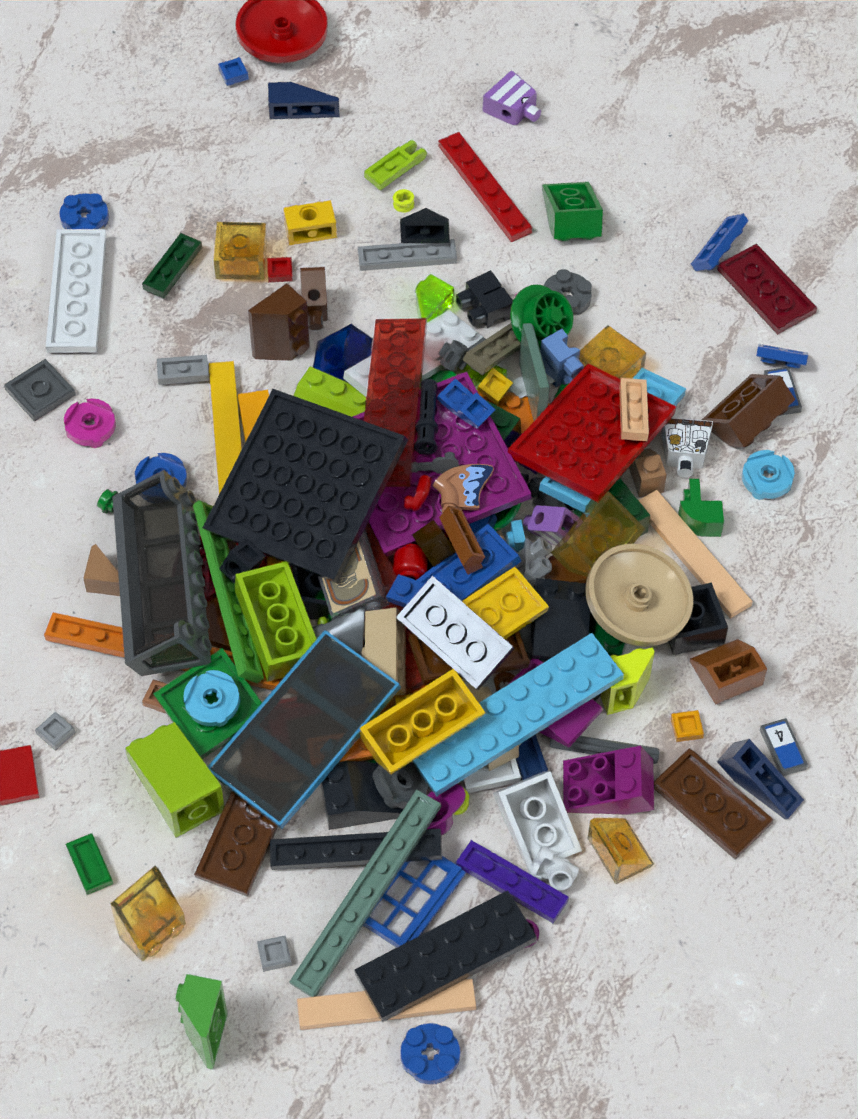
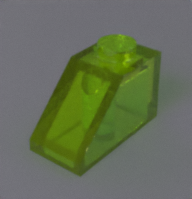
M432 274L424 281L421 280L415 288L416 308L420 326L446 312L454 303L455 287Z

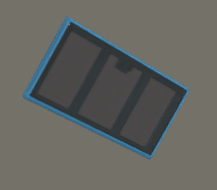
M324 630L207 767L217 780L283 829L359 739V728L375 719L401 689V686L394 679Z

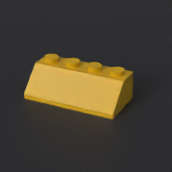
M452 669L360 727V737L375 761L389 774H393L484 716L486 712L457 672Z

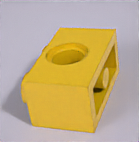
M331 200L283 208L284 225L289 245L337 238L336 220Z

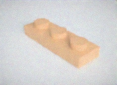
M621 378L619 385L621 439L647 441L649 435L647 380Z

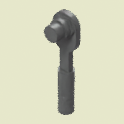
M447 452L445 457L435 458L432 462L397 463L392 474L427 470L443 474L449 469L458 467L459 462L453 452Z

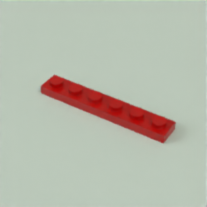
M460 132L438 140L440 150L510 242L531 234L532 226Z

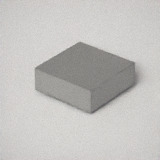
M54 712L35 729L36 734L54 750H57L75 734L74 727L57 712Z
M285 935L257 941L263 972L292 966Z

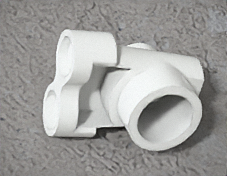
M541 846L536 859L530 866L529 874L539 880L542 878L548 879L550 885L557 890H566L573 884L579 867L571 864L566 858L555 856L554 851Z

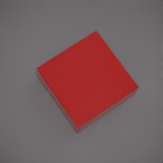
M292 257L267 258L268 283L293 281Z

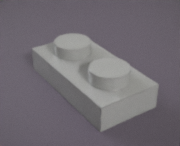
M207 355L158 358L157 373L159 385L209 381Z

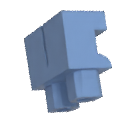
M563 329L543 339L540 349L545 372L555 380L552 384L556 388L561 384L570 383L584 368V365L579 361L580 350L567 346L568 335Z

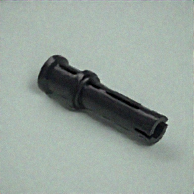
M433 379L421 381L420 417L415 425L417 441L414 443V450L423 455H430L438 450V444L435 441L439 430L438 424L435 421L437 382Z

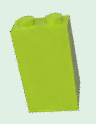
M175 722L169 725H162L154 733L144 738L135 739L129 746L125 747L128 762L175 838L222 813L224 800L220 783Z

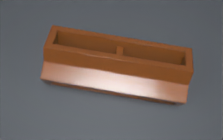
M448 506L439 518L466 573L469 575L483 568L481 562L485 555L462 509Z

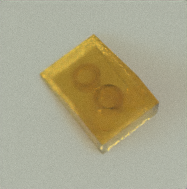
M156 865L110 903L119 939L142 962L148 956H155L161 950L162 944L170 937L175 938L178 936L186 924L183 910Z

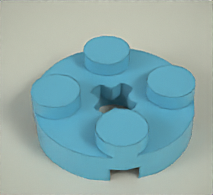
M761 450L747 458V462L742 470V481L754 498L758 500L778 498L791 490L795 471L793 464L786 456L782 455L780 457L774 454L775 451ZM764 471H768L769 474H774L772 478H767L763 476Z
M210 670L200 676L196 675L188 682L184 690L183 697L187 713L195 722L204 726H224L236 714L239 708L240 696L238 687L228 674L221 671ZM213 692L217 693L216 697L219 700L213 704H208L205 696H211Z

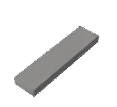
M450 239V243H398L358 247L360 271L457 263L454 239Z

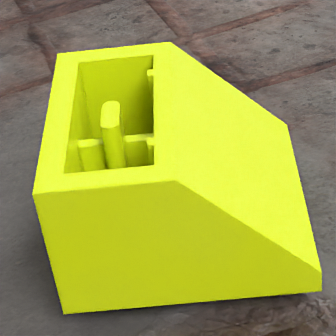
M653 647L648 649L638 648L629 654L621 656H610L624 674V679L600 693L607 715L634 708L650 679L654 658Z

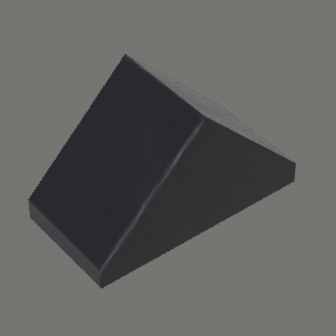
M428 208L400 219L401 243H450L449 219Z

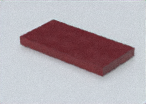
M757 243L718 264L717 270L777 335L817 312V307Z

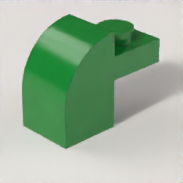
M689 479L688 488L683 489V500H680L678 515L695 535L701 537H721L724 525L722 501H701L700 479Z

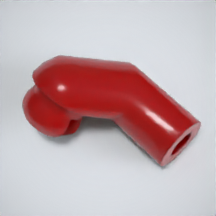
M427 475L420 476L415 496L407 495L405 497L404 508L406 510H413L415 512L421 509L430 492L431 477Z

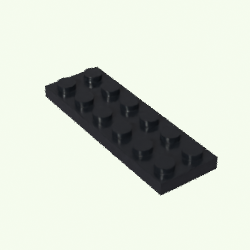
M507 890L354 969V972L383 1023L537 942V936Z

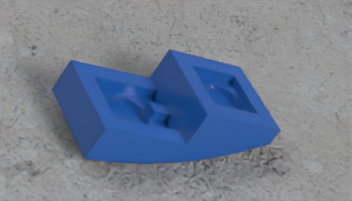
M456 378L437 396V400L447 409L477 429L496 410L477 392L473 395Z

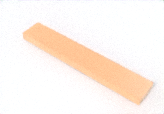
M658 490L639 500L651 515L650 525L700 584L712 582L719 604L730 619L752 606L753 601Z
M464 979L388 1020L476 1010L473 980ZM365 991L297 999L300 1030L381 1021Z

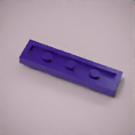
M473 840L469 842L456 861V865L461 867L466 873L500 893L508 890L515 902L553 924L568 903L569 897Z

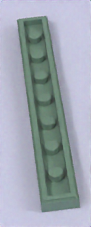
M419 790L415 791L289 981L291 985L310 997L318 995L440 810L441 804Z

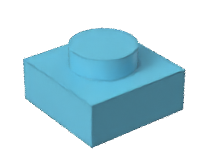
M522 520L511 521L510 531L506 532L507 544L517 552L524 548L525 542Z

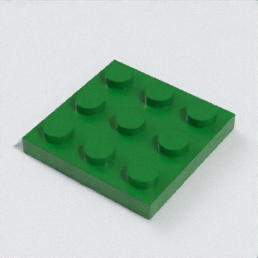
M223 648L211 655V663L191 668L153 693L172 722L176 723L201 759L229 742L262 704L247 681L238 676L236 666ZM210 670H217L228 674L239 690L240 704L236 714L228 720L227 724L220 727L204 726L195 722L187 713L184 703V690L188 682L196 675L200 676ZM213 692L211 696H205L208 704H213L219 700L216 697L217 693Z

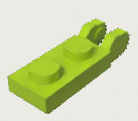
M410 140L401 147L398 146L364 171V178L379 190H382L412 167L420 164L421 161L423 162L427 156V151L423 148L415 151L417 143L414 140Z

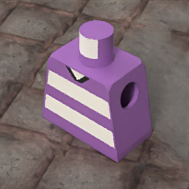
M512 70L483 95V112L511 125H517L525 117L532 122H536L541 115V110L536 107V91Z
M536 506L532 515H527L523 521L524 529L536 537L543 538L552 545L562 547L573 546L577 550H584L591 529L588 523L566 507Z

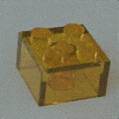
M217 222L214 249L215 278L265 280L267 254L266 223Z
M609 325L580 350L579 361L584 367L589 363L619 379H632L641 368H644L646 352Z

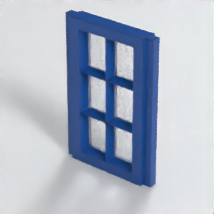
M443 856L442 860L405 862L363 926L396 948L424 932L464 878L466 872Z

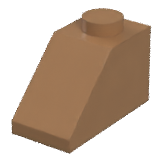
M651 448L644 449L629 466L638 496H647L655 490H658L659 493H664L667 475L660 455Z

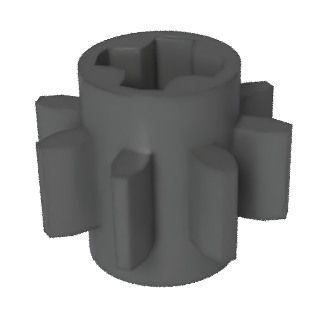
M453 340L451 344L446 342L438 355L442 356L440 363L453 372H456L458 368L463 370L467 365L463 358L466 352L469 351L468 347L456 340Z

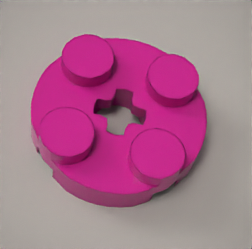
M87 399V402L81 404L76 402L67 409L64 415L66 435L79 445L99 448L103 445L104 441H107L112 436L116 428L115 415L112 412V408L109 404L99 399ZM91 419H94L93 425L88 426L84 423L85 421L89 422L91 421Z

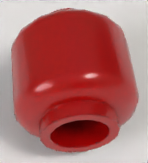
M407 544L395 552L393 574L396 578L400 574L417 580L428 571L429 559L420 546Z

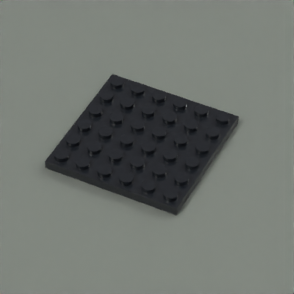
M272 389L202 528L237 544H240L247 538L264 555L287 562L292 566L338 583L408 439L399 433Z

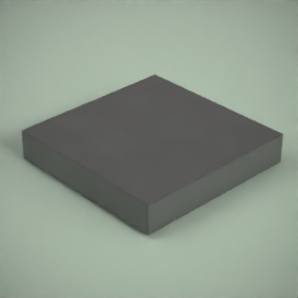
M46 359L4 384L5 390L33 421L38 420L76 395L72 386Z

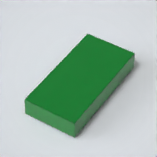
M92 833L66 843V848L86 895L113 885L111 875Z

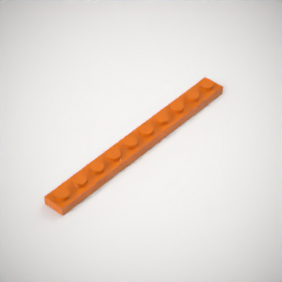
M52 613L44 634L45 640L124 657L122 627ZM153 634L154 646L171 639ZM177 643L155 654V664L162 666L164 663L165 665L168 663L173 664L175 661L184 662L186 659L189 661L192 658L195 660L198 657L183 645ZM212 647L210 650L211 655L220 649ZM224 650L235 665L232 651ZM191 668L180 669V670L188 671V670H190ZM262 668L264 679L259 683L245 680L251 686L274 690L283 678L267 682ZM308 668L299 679L303 683H308L306 684L307 686H310L313 669ZM290 689V691L287 693L302 697L293 689Z

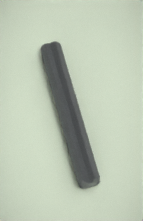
M579 736L568 748L550 738L551 748L588 754H599L640 746L631 743ZM641 745L653 759V764H657L660 753L659 748Z

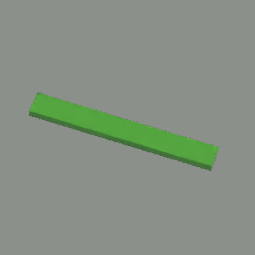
M198 500L193 504L236 670L239 677L259 683L264 679L254 642L235 593V584L219 570L229 554L226 539L202 528L213 506Z

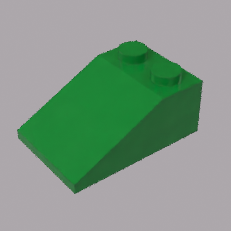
M589 182L542 184L549 229L554 239L569 241L571 238L592 240L595 237H602L603 209Z

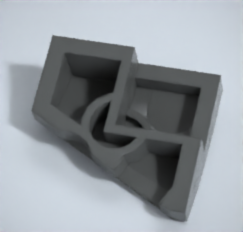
M359 607L355 612L343 617L341 615L335 617L329 623L312 627L316 639L326 630L362 656L365 607ZM327 647L314 661L348 663Z

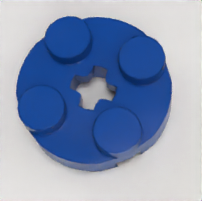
M98 193L66 196L59 213L64 229H99L103 225L105 227L109 220L108 207L103 201L102 196ZM81 213H88L86 217L81 216Z
M158 453L156 457L150 458L148 456L139 462L135 470L136 484L165 470L169 475L177 478L185 488L187 484L186 469L181 459L169 453ZM159 480L138 490L141 495L152 501L169 499L164 493Z
M427 1023L407 1031L401 1045V1063L407 1074L409 1073L416 1081L428 1085L444 1082L459 1065L460 1046L449 1027ZM428 1047H432L439 1054L434 1055V1060H428L427 1055H422V1052L426 1051Z

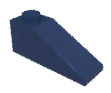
M268 82L270 120L340 117L338 97L294 82Z
M750 738L732 743L717 761L735 783L785 820L804 801L800 794Z

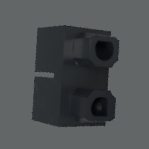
M491 270L467 281L466 289L456 294V304L460 309L463 310L472 306L473 309L467 311V318L472 326L484 323L489 328L498 319L503 318L504 321L511 319L510 313L513 300Z

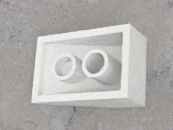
M550 771L539 773L493 792L502 817L528 871L532 862L536 859L541 846L554 851V855L559 858H566L582 851Z

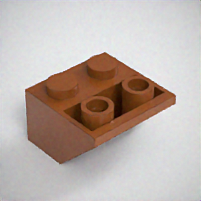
M739 639L690 658L691 665L715 705L764 684L767 667L756 649Z

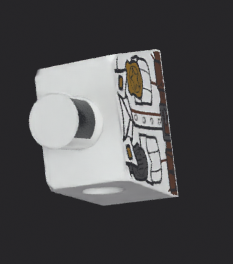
M671 418L662 428L661 436L666 465L677 467V474L680 477H690L693 475V468H703L713 421Z

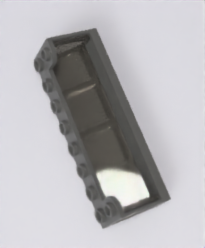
M165 470L113 496L125 664L140 676L211 663L210 650L212 646L208 634L207 601L204 595L205 580L202 575L203 560L200 555L199 546L201 540L198 535V523L193 504L197 500L192 491L185 489L177 478L172 477Z

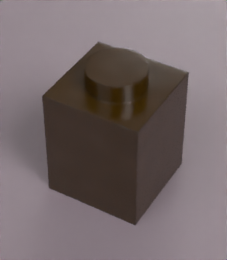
M432 520L412 534L433 567L456 552L435 520Z

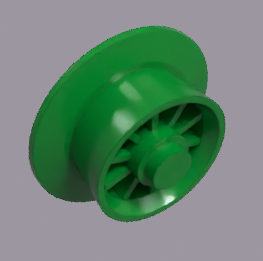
M529 285L521 289L513 300L510 313L511 325L520 344L523 324L532 323L539 349H541V341L555 332L563 329L567 335L570 333L573 326V311L569 301L561 293L552 291L543 285Z

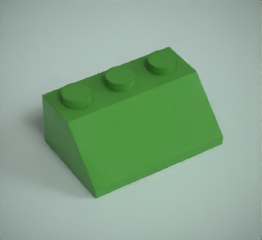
M186 974L184 984L179 983L176 992V1001L179 1002L178 1012L181 1013V1023L184 1024L187 1037L206 1067L213 1069L228 1015L223 984L220 980Z

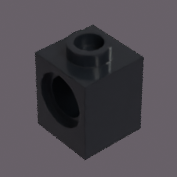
M246 538L229 552L219 570L235 584V574L258 569L266 555Z

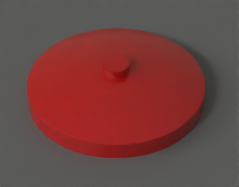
M248 0L238 11L235 22L236 36L243 49L260 60L273 63H289L310 56L321 47L328 32L326 12L317 0Z

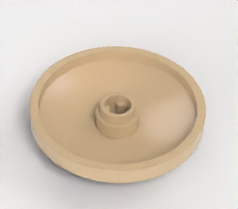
M624 544L613 547L597 559L587 577L586 599L593 617L607 633L624 643L640 647L664 644L681 632L691 616L693 593L686 574L671 557L653 547L642 544Z

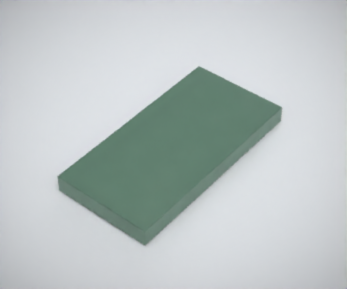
M532 323L523 324L519 366L533 420L535 421L548 407L550 386Z

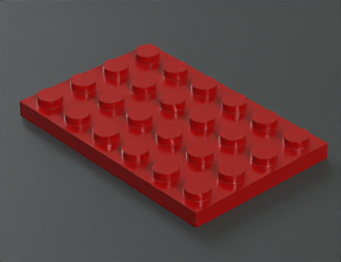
M588 363L508 448V453L511 454L513 460L598 502L675 415L677 406L647 392L648 440L621 439L619 386L621 379Z

